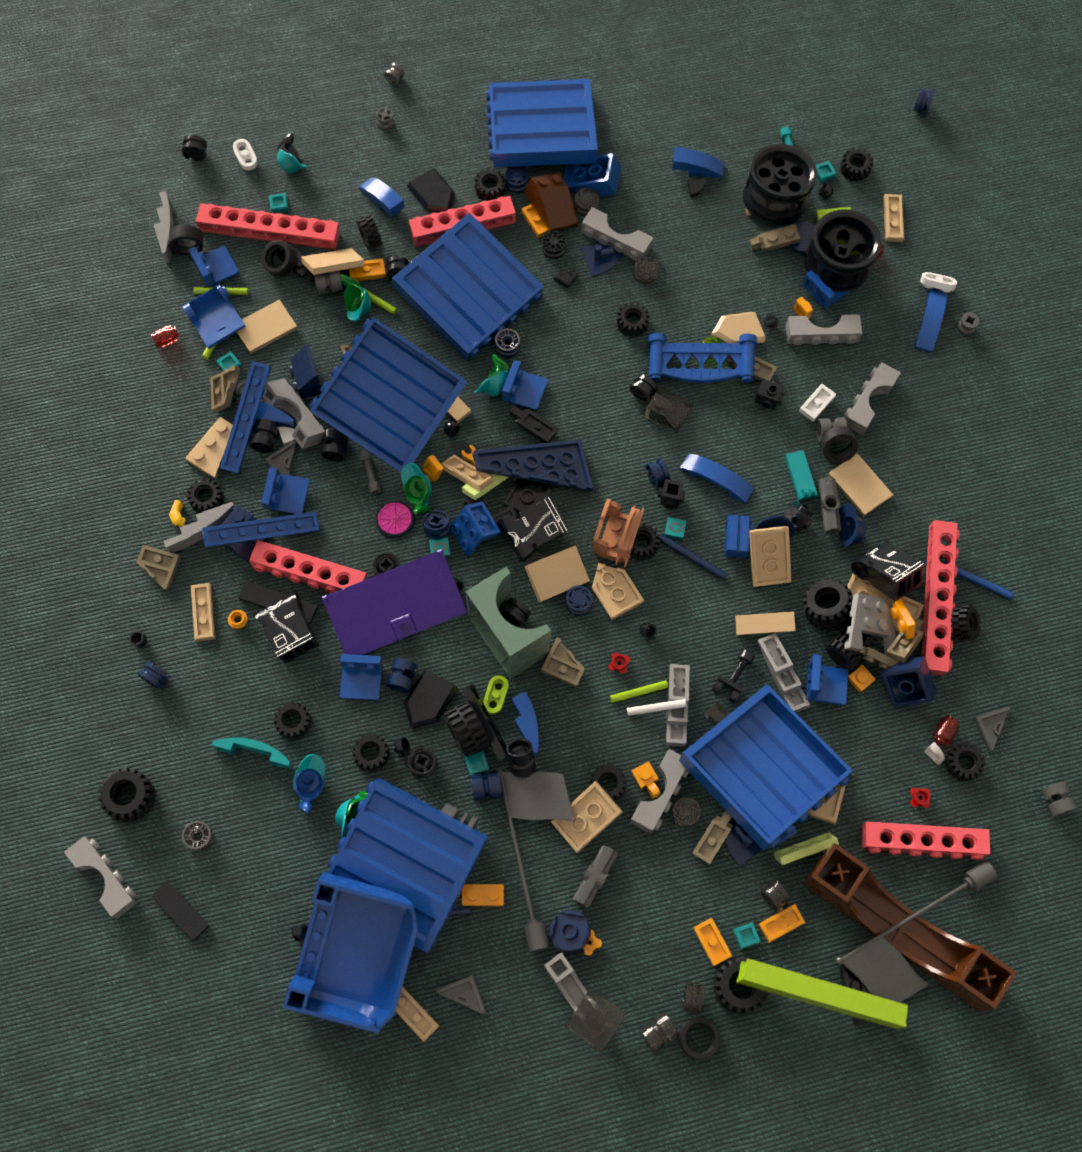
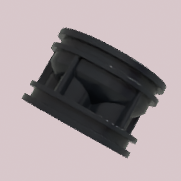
M772 144L760 149L752 158L748 179L743 190V203L748 212L756 219L771 225H786L798 220L807 208L810 193L817 178V168L814 161L806 152L792 145ZM793 186L797 191L793 192L788 187ZM773 187L775 190H778L779 192L773 191L770 188Z
M841 209L824 215L815 226L805 254L804 263L807 273L811 270L814 274L818 275L821 281L827 287H830L833 292H847L860 287L867 280L873 263L881 249L882 239L877 225L866 215L854 210ZM837 239L846 240L847 244H838ZM821 246H827L830 252L823 251ZM854 250H858L862 252L863 255L853 256L851 252Z

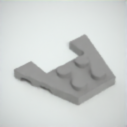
M862 593L854 594L850 611L852 622L851 626L847 629L849 641L845 642V649L852 651L863 650L862 633L883 637L885 655L887 656L886 651L897 635L886 599Z

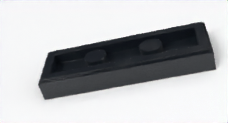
M168 881L151 896L193 941L210 926Z

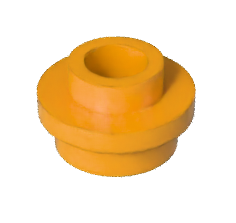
M242 610L232 611L228 616V623L234 629H241L248 622V617ZM241 618V621L236 623L235 619Z

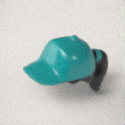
M290 133L280 142L277 155L280 169L289 173H294L301 168H307V165L302 164L303 161L300 160L297 150L292 146L294 142L293 133Z

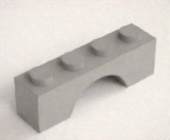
M593 207L582 222L581 233L585 236L593 238L603 245H609L617 252H623V254L633 260L643 262L652 248L654 237L640 230L625 235L616 233L607 223V214Z
M860 314L842 315L840 321L835 326L829 328H821L812 324L807 316H789L785 325L787 344L818 345L820 343L854 344L859 342L862 335Z
M882 362L878 368L874 367L869 375L872 377L871 380L865 381L861 388L862 394H857L852 402L854 407L852 409L848 408L844 415L849 429L863 436L875 415L870 407L869 398L876 394L888 395L901 372Z
M286 379L267 383L263 398L269 405L285 411L294 418L297 426L292 436L300 447L304 449L320 444L326 431Z
M668 749L658 768L665 783L664 793L654 801H640L630 820L631 824L649 834H652L653 830L658 831L663 822L660 819L662 813L668 812L672 805V802L669 801L672 794L677 795L682 786L679 784L681 777L686 778L689 772L679 761L680 754Z
M84 836L64 853L76 869L80 871L96 869L102 873L105 880V889L99 901L111 917L118 919L137 904V901L134 899L136 894L130 886L125 887L122 883L124 878L118 870L114 871L110 865L113 863L106 854L102 856L99 852L101 847L94 838L89 839Z
M562 952L544 965V969L593 1039L612 1026L604 1012L584 988Z

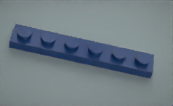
M255 361L251 363L221 462V469L240 473L272 368L271 366Z
M316 512L203 527L202 535L205 548L317 532L319 531Z

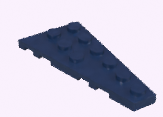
M581 439L476 450L472 454L476 471L590 492L594 489Z

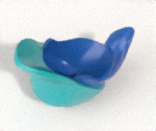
M310 754L302 760L293 780V789L300 798L299 809L306 814L312 809L310 802L321 794L325 780L324 762L315 754Z

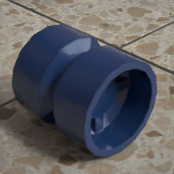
M394 658L391 666L393 673L389 674L386 686L397 692L410 693L413 685L411 678L415 677L418 665L406 659Z
M498 771L487 772L486 776L482 774L470 775L474 801L485 800L487 796L491 799L502 797Z

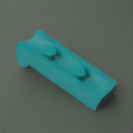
M804 451L786 454L785 460L798 501L817 498L818 494Z

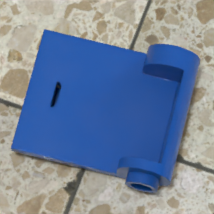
M217 285L182 306L208 349L246 327L229 301L228 296L230 294L225 286Z

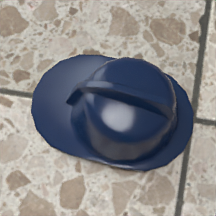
M851 504L842 505L839 509L841 544L844 547H848L852 543H864L866 541V524L857 517L855 509Z

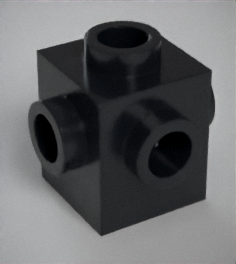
M763 379L754 402L761 404L765 408L775 410L777 403L781 404L785 394L782 393L784 386L778 382Z
M665 479L664 487L660 486L658 497L661 498L660 505L668 509H678L679 503L684 502L686 493L682 491L684 483Z
M797 500L790 504L783 514L793 523L797 532H800L803 528L807 529L813 522L811 518L814 513L811 512L810 507L799 503Z

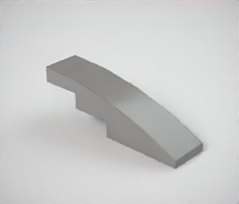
M163 191L159 192L163 207L156 208L161 223L154 224L163 257L166 263H168L172 254L169 246V232L174 227L169 197L167 192Z
M233 502L196 514L197 522L180 527L181 535L164 540L168 552L175 553L202 540V528L221 525L234 510Z
M776 633L759 639L758 644L784 701L796 713L809 708L810 703L806 700V696L801 689L802 684L793 670V663Z
M670 664L667 702L686 699L687 707L667 710L666 746L686 747L690 665Z

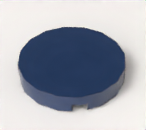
M801 222L796 224L800 242L788 246L792 251L805 255L815 225Z
M565 910L552 920L549 936L558 950L565 953H575L582 950L588 943L591 936V927L589 921L580 912Z

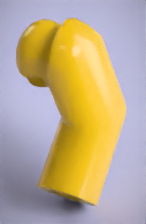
M175 500L169 517L173 525L183 527L186 519L181 517L180 512L184 503Z

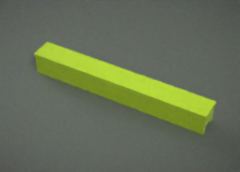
M747 958L746 962L741 961L736 983L894 1029H901L907 1026L908 1005L752 959Z

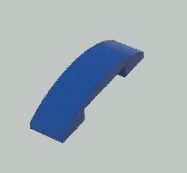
M935 288L929 289L926 309L915 344L916 349L933 352L945 311L947 292Z
M689 453L680 467V470L695 478L698 475L730 492L729 496L746 504L754 490L753 486L733 471L698 455Z

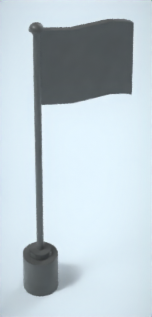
M498 768L496 771L499 772L501 790L531 921L527 922L528 926L524 927L529 953L541 952L549 949L550 946L544 922L540 923L539 919L535 920L512 818L530 821L562 819L575 822L563 774L537 772L526 777H517L511 772H503L502 768Z
M984 861L967 871L963 875L964 884L843 957H837L836 963L844 965L856 975L870 994L901 1003L930 984L923 980L902 954L883 937L967 887L969 890L976 892L997 879L994 868L990 863Z

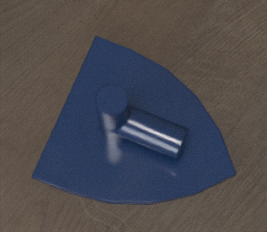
M592 244L580 247L591 277L609 271L620 261L623 252L619 253L609 245Z
M783 515L764 519L756 527V529L788 526L789 537H793L795 531L793 523Z
M732 818L729 823L733 826L725 842L732 858L740 867L760 852L762 848Z

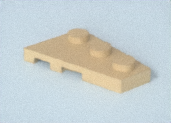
M219 417L186 456V461L216 480L233 425Z

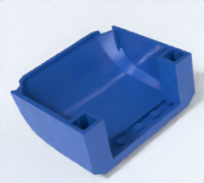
M323 872L317 881L312 902H315L295 976L288 987L283 1008L379 1033L381 1028L395 1015L418 931L414 906L407 898L393 891Z

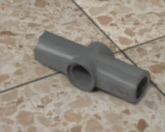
M824 477L818 481L821 501L819 510L822 514L824 533L834 535L841 532L840 500L837 497L836 479ZM826 504H831L833 508L828 507Z
M605 845L600 848L594 862L586 870L582 878L583 881L572 899L573 901L588 909L598 889L600 890L604 884L608 871L618 855L617 852Z

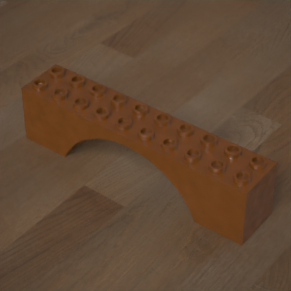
M833 843L823 852L802 883L875 937L914 914L913 911L898 901L879 883L867 865L836 843ZM920 916L883 937L905 959L978 1012L996 1009L1017 974L1016 971L982 947L956 938Z

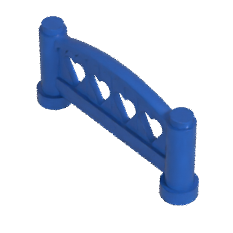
M652 333L648 336V344L650 345L649 377L654 382L661 381L662 377L693 383L721 382L735 378H741L743 383H751L754 379L755 346H757V336L754 334L740 335L739 343H666V335L662 333ZM674 355L682 365L680 369L675 367L672 369L667 368V364ZM694 356L700 368L694 369L692 367L687 369L685 365ZM710 356L718 364L717 369L703 368V365ZM730 356L737 367L736 369H723L721 366Z

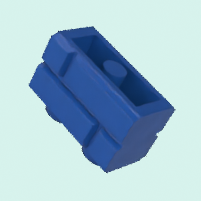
M728 515L726 519L724 556L748 557L750 552L749 530H754V523H751L750 516Z

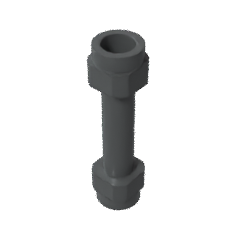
M366 450L361 452L360 456L362 464H365L370 494L377 495L381 493L379 482L376 481L372 465V454Z

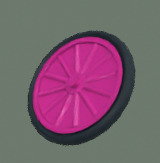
M401 501L384 503L375 515L377 529L383 535L393 538L407 534L412 529L415 521L414 512L411 507Z

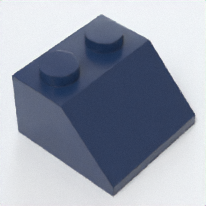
M308 344L290 358L292 366H289L291 377L295 376L296 379L293 382L295 392H299L301 398L322 393L311 349Z
M237 505L221 525L257 519ZM257 540L222 546L248 563Z
M925 656L907 659L905 663L899 662L881 673L893 707L932 702L937 691Z

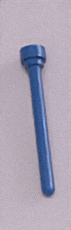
M939 558L941 563L947 564L946 561ZM957 567L958 576L1007 599L1014 597L1012 592Z

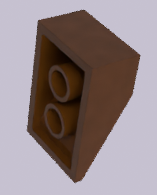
M555 173L531 178L524 193L548 230L555 231L578 226L579 223L568 185L561 175Z

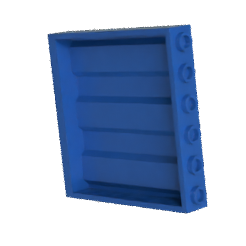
M590 79L489 83V90H486L487 101H490L487 102L488 124H491L488 125V134L492 136L489 137V148H493L489 149L490 160H493L494 167L597 163L598 147Z
M470 212L392 278V286L466 360L470 357L474 358L480 352V348L483 345L485 347L489 345L493 340L492 337L500 330L505 329L508 323H514L518 318V314L521 312L525 313L533 301L537 302L543 296L542 292L544 286Z
M373 317L371 320H366L362 326V329H364L361 336L357 334L351 344L354 346L350 352L348 350L345 351L341 358L342 364L340 367L335 366L330 374L332 379L329 383L325 381L320 389L321 395L319 398L315 397L309 407H311V413L401 473L406 464L415 461L468 381Z
M768 684L686 749L679 759L685 768L764 851L769 847L772 849L781 842L780 837L783 834L788 836L795 829L794 825L797 822L803 823L810 816L808 812L812 809L814 812L823 805L822 800L825 797L830 799L837 792L836 788L839 785L844 787L851 780L849 775L853 771Z
M379 778L374 782L371 781L366 789L368 794L365 800L362 799L356 809L358 811L356 818H352L347 826L349 832L346 837H342L337 847L339 851L336 856L334 855L328 864V867H330L328 873L387 889L407 898L414 906L418 926L413 946L429 953L489 837Z

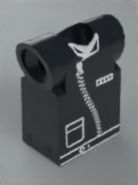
M549 497L517 515L498 520L504 534L512 539L513 550L520 562L533 550L563 535L567 531Z
M886 541L853 562L851 570L856 577L868 580L869 584L896 602L922 584L924 563L902 550L896 549L890 541Z
M294 592L281 599L276 605L266 607L254 614L255 618L263 625L277 657L285 664L320 645L303 613V606L298 592Z

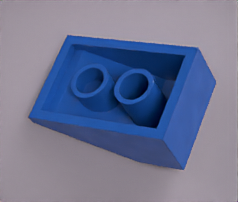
M613 153L600 155L597 157V163L566 164L563 180L568 185L569 192L599 197L616 194L621 166Z

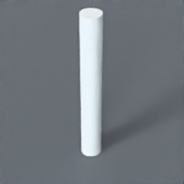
M686 699L630 707L627 708V713L630 716L687 707Z

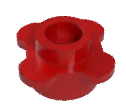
M613 653L611 656L612 662L608 666L609 670L625 674L630 658L623 654Z
M914 787L910 790L912 795L910 804L912 807H930V791L927 788L917 789Z

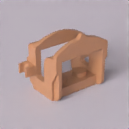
M607 499L594 536L592 551L599 557L615 561V565L624 562L625 568L630 559L631 549L639 524L641 525L644 508L640 512V509L635 508L636 506L634 505L629 515L621 513L620 504ZM607 517V518H609V519H608V522H607V525H606V528H605V531H604V534H603V538H602V540H601V539H599V536H600V533H601V530H602V527H603L605 518Z

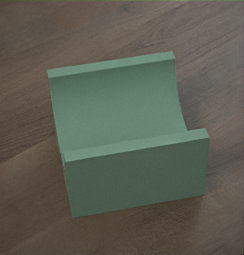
M505 567L467 590L466 601L468 618L508 677L512 679L548 656L550 652L551 630L547 624L535 629L518 628L508 623L502 617L500 609L511 598V572Z

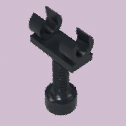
M741 650L738 655L740 662L729 680L720 675L711 689L717 694L723 685L733 690L729 701L734 704L743 691V688L735 683L746 665H751L755 659V656L746 650Z

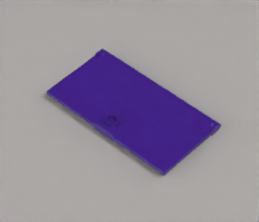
M442 549L329 595L322 596V601L328 611L344 653L352 655L366 654L467 613Z

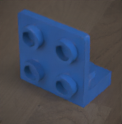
M226 246L219 247L206 254L198 253L196 247L189 249L193 262L208 288L239 274V270Z
M811 270L805 274L802 286L824 309H827L850 292H833Z
M514 360L502 389V401L537 411L548 379L524 372L521 369V361Z
M270 467L261 504L268 510L303 514L310 480L280 474L277 468Z
M483 501L465 505L450 526L452 533L467 557L473 554L483 540L497 537L501 533Z
M341 654L342 677L340 698L378 701L383 666L381 656Z
M813 654L808 665L806 700L845 706L848 670L824 666L821 663V655Z

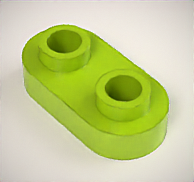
M500 675L490 679L483 700L490 715H496L501 712L508 692V681ZM500 684L502 689L497 690L495 686ZM491 703H496L497 706L495 708H491L489 705Z

